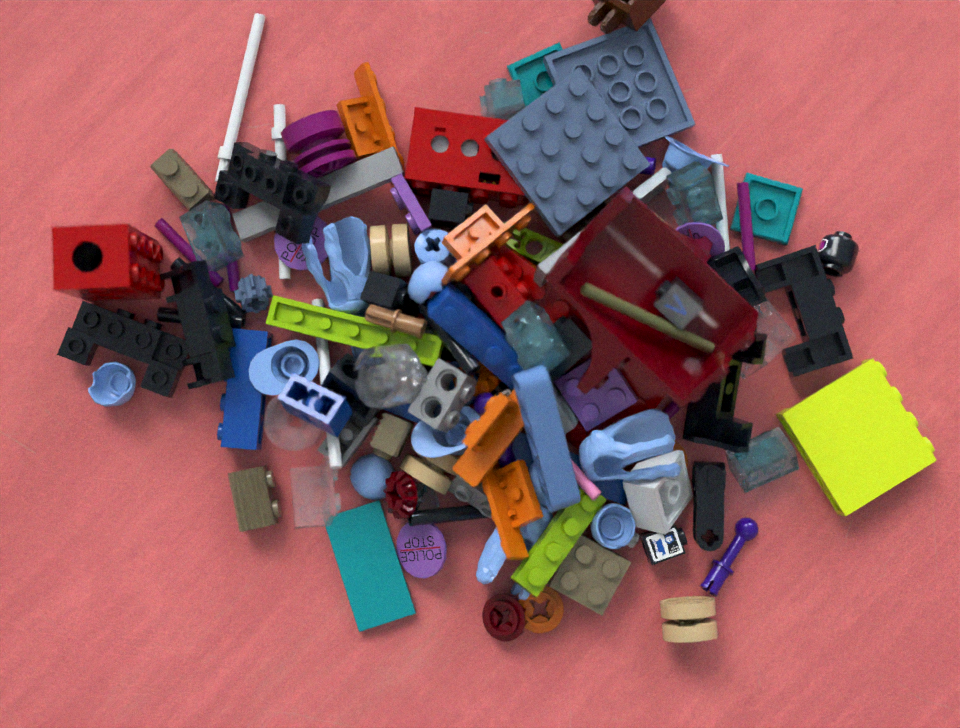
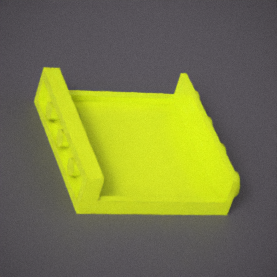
M873 358L863 360L861 365L791 408H785L776 414L836 513L845 517L937 461L933 455L935 449L932 443L926 437H922L917 429L919 426L917 419L911 412L905 410L901 403L903 398L900 392L894 386H890L885 378L887 376L885 368L879 361L875 362Z

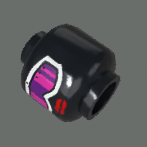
M836 231L835 234L824 236L818 248V254L825 274L833 277H841L843 274L852 271L859 252V246L852 240V236L843 231Z

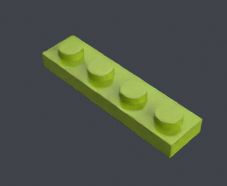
M578 485L581 502L561 509L556 513L528 552L529 556L522 560L510 578L529 594L538 597L590 524L595 514L607 500L602 495L593 501Z

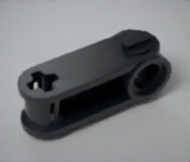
M694 461L692 466L693 538L706 551L717 550L722 545L724 539V490L726 485L724 462ZM707 529L715 534L714 537H709V542H706L701 537V535L707 534Z

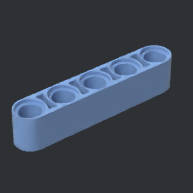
M539 365L513 374L512 381L542 495L548 510L553 513L580 503L581 498L553 387L544 365Z

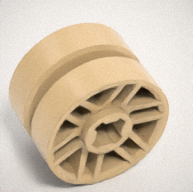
M408 223L393 224L391 239H389L386 225L370 226L373 271L391 276V266H394L397 278L412 277Z
M406 454L399 467L430 488L446 495L453 481L444 472L457 476V473L453 471V466L459 459L451 454L437 458H428L421 455L417 458L411 454Z
M686 596L660 601L661 617L669 620L662 623L664 641L689 643L708 641L718 637L717 621L708 618L716 614L714 597Z

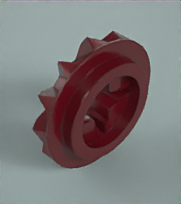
M405 471L391 472L390 477L385 480L387 488L383 490L386 494L384 502L388 504V513H392L395 519H407L416 509V484L411 475Z
M509 593L494 595L484 605L482 612L483 624L493 638L503 642L512 641L524 633V626L528 622L525 620L526 609L519 603V598H514ZM510 609V614L508 616L510 621L500 625L503 619V615L501 612H505Z

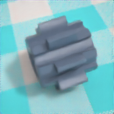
M249 274L248 277H242L238 282L239 290L234 291L236 302L241 303L242 310L248 313H259L261 310H266L267 306H269V298L273 297L271 285H267L265 278H262L260 275L253 276V274Z

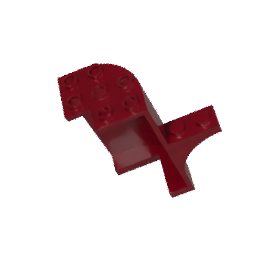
M626 186L583 229L576 240L566 248L553 264L545 279L579 311L590 331L592 339L591 363L582 374L576 386L584 395L592 388L599 390L609 379L608 374L614 368L617 371L621 370L631 359L683 408L690 401L693 403L697 402L707 391L706 387L713 381L716 384L719 383L729 372L728 365L732 360L731 356L739 349L741 351L746 350L754 342L759 312L706 263L712 256L710 250L713 245L706 236H703L701 239H694L676 231L660 219ZM678 276L704 300L703 309L683 329L714 343V350L711 354L702 352L581 295V288L585 283H588L672 323L654 306L655 297L657 296L654 292L666 279L671 282Z

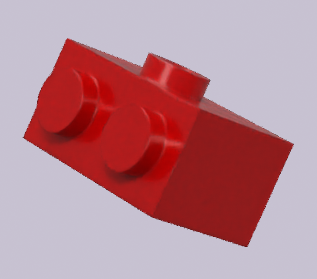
M496 253L463 281L502 328L534 301V298L531 296L533 291L529 285L523 280L519 281L512 273L514 269L511 263L503 256L500 258Z

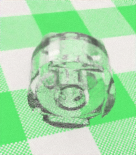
M407 343L367 348L359 354L355 362L354 371L358 370L359 379L355 380L356 391L361 400L371 408L384 409L411 404L418 398L423 385L428 380L426 369L422 367L419 357Z
M279 395L274 397L267 405L264 417V430L270 441L276 446L290 451L305 450L316 445L324 436L325 431L302 419L299 421L300 427H291L290 424L293 421L292 414L288 413L277 399Z

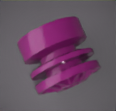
M326 110L308 115L291 123L280 133L288 153L300 154L292 162L299 165L298 169L317 179L348 166L357 160L354 150H348L351 147L349 139L336 140L345 132L338 111Z

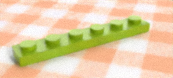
M273 295L265 323L270 326L431 367L434 366L438 358L440 359L444 346L441 339L435 335L424 333L423 337L419 339L399 331L392 333L389 328L367 322L363 317Z

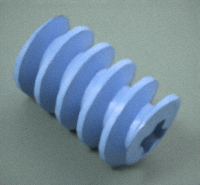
M434 228L420 233L416 238L414 246L421 265L426 262L437 261L450 268L457 262V259L441 243L448 232Z

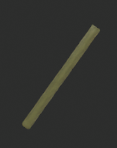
M585 283L581 288V295L702 352L711 354L714 350V343L685 329L680 330L674 324L588 283Z

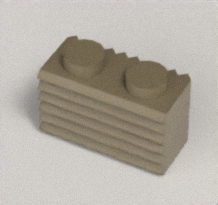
M168 149L151 164L150 168L195 216L215 200V193L212 192L208 185L204 183L174 149Z
M390 413L382 414L383 419H380L381 424L377 425L378 430L374 431L376 435L372 436L373 441L369 443L371 447H374L373 454L389 460L392 459V456H400L414 424Z
M267 465L228 473L240 532L279 523L277 517L282 516L281 506L278 499L274 500L271 488L276 487L273 471H268Z

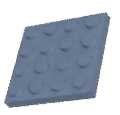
M651 18L637 32L626 26L611 32V34H604L543 58V63L553 86L580 67L638 148L664 139L665 136H671L690 129L695 125Z
M580 67L484 139L556 237L564 233L650 165Z

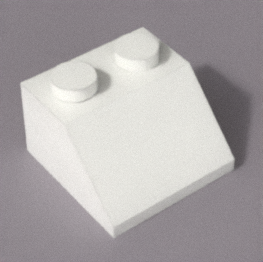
M676 450L639 462L632 469L636 470L677 463L681 467L679 476L658 477L654 480L623 481V489L627 496L629 509L636 522L635 527L666 535L692 499L693 493L683 451Z

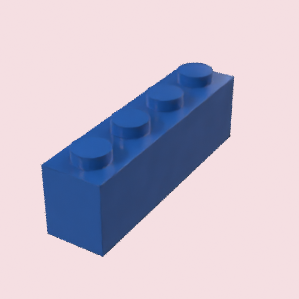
M451 282L444 285L441 292H437L427 301L428 316L509 388L514 390L512 375L534 368L526 360L529 353Z
M232 328L236 347L229 348L228 350L235 378L223 380L227 382L226 394L222 393L220 400V410L224 411L223 423L218 425L217 439L221 441V447L261 450L267 394H263L254 388L249 378V367L256 354L271 347L273 334L268 331Z

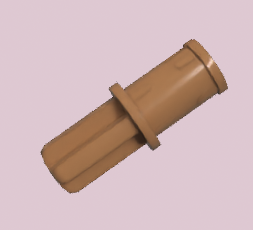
M371 304L366 310L365 320L367 322L389 328L392 333L399 331L419 339L425 333L426 320L402 314L400 309L393 311Z

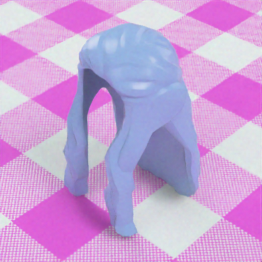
M350 216L335 223H330L323 229L325 236L324 247L330 265V281L323 275L316 248L312 243V237H310L309 243H302V251L306 258L308 270L325 293L328 306L332 310L354 315L365 311L370 306L361 300L360 297L371 271L372 259L367 225L363 224L361 219Z
M649 409L623 418L602 431L593 430L591 435L585 438L579 447V460L582 470L585 471V475L591 481L615 479L628 481L640 479L654 480L658 477L679 476L681 467L677 463L641 468L631 472L623 470L624 467L673 451L676 437L674 428L670 423L669 416L659 409Z
M541 504L540 507L544 517L520 528L527 552L530 551L553 519L552 513ZM497 527L485 543L484 550L478 561L475 576L477 577L476 580L482 584H488L494 580L506 559V555L501 548V539ZM516 582L511 588V594L517 595L519 593V599L521 600L527 599L530 595Z

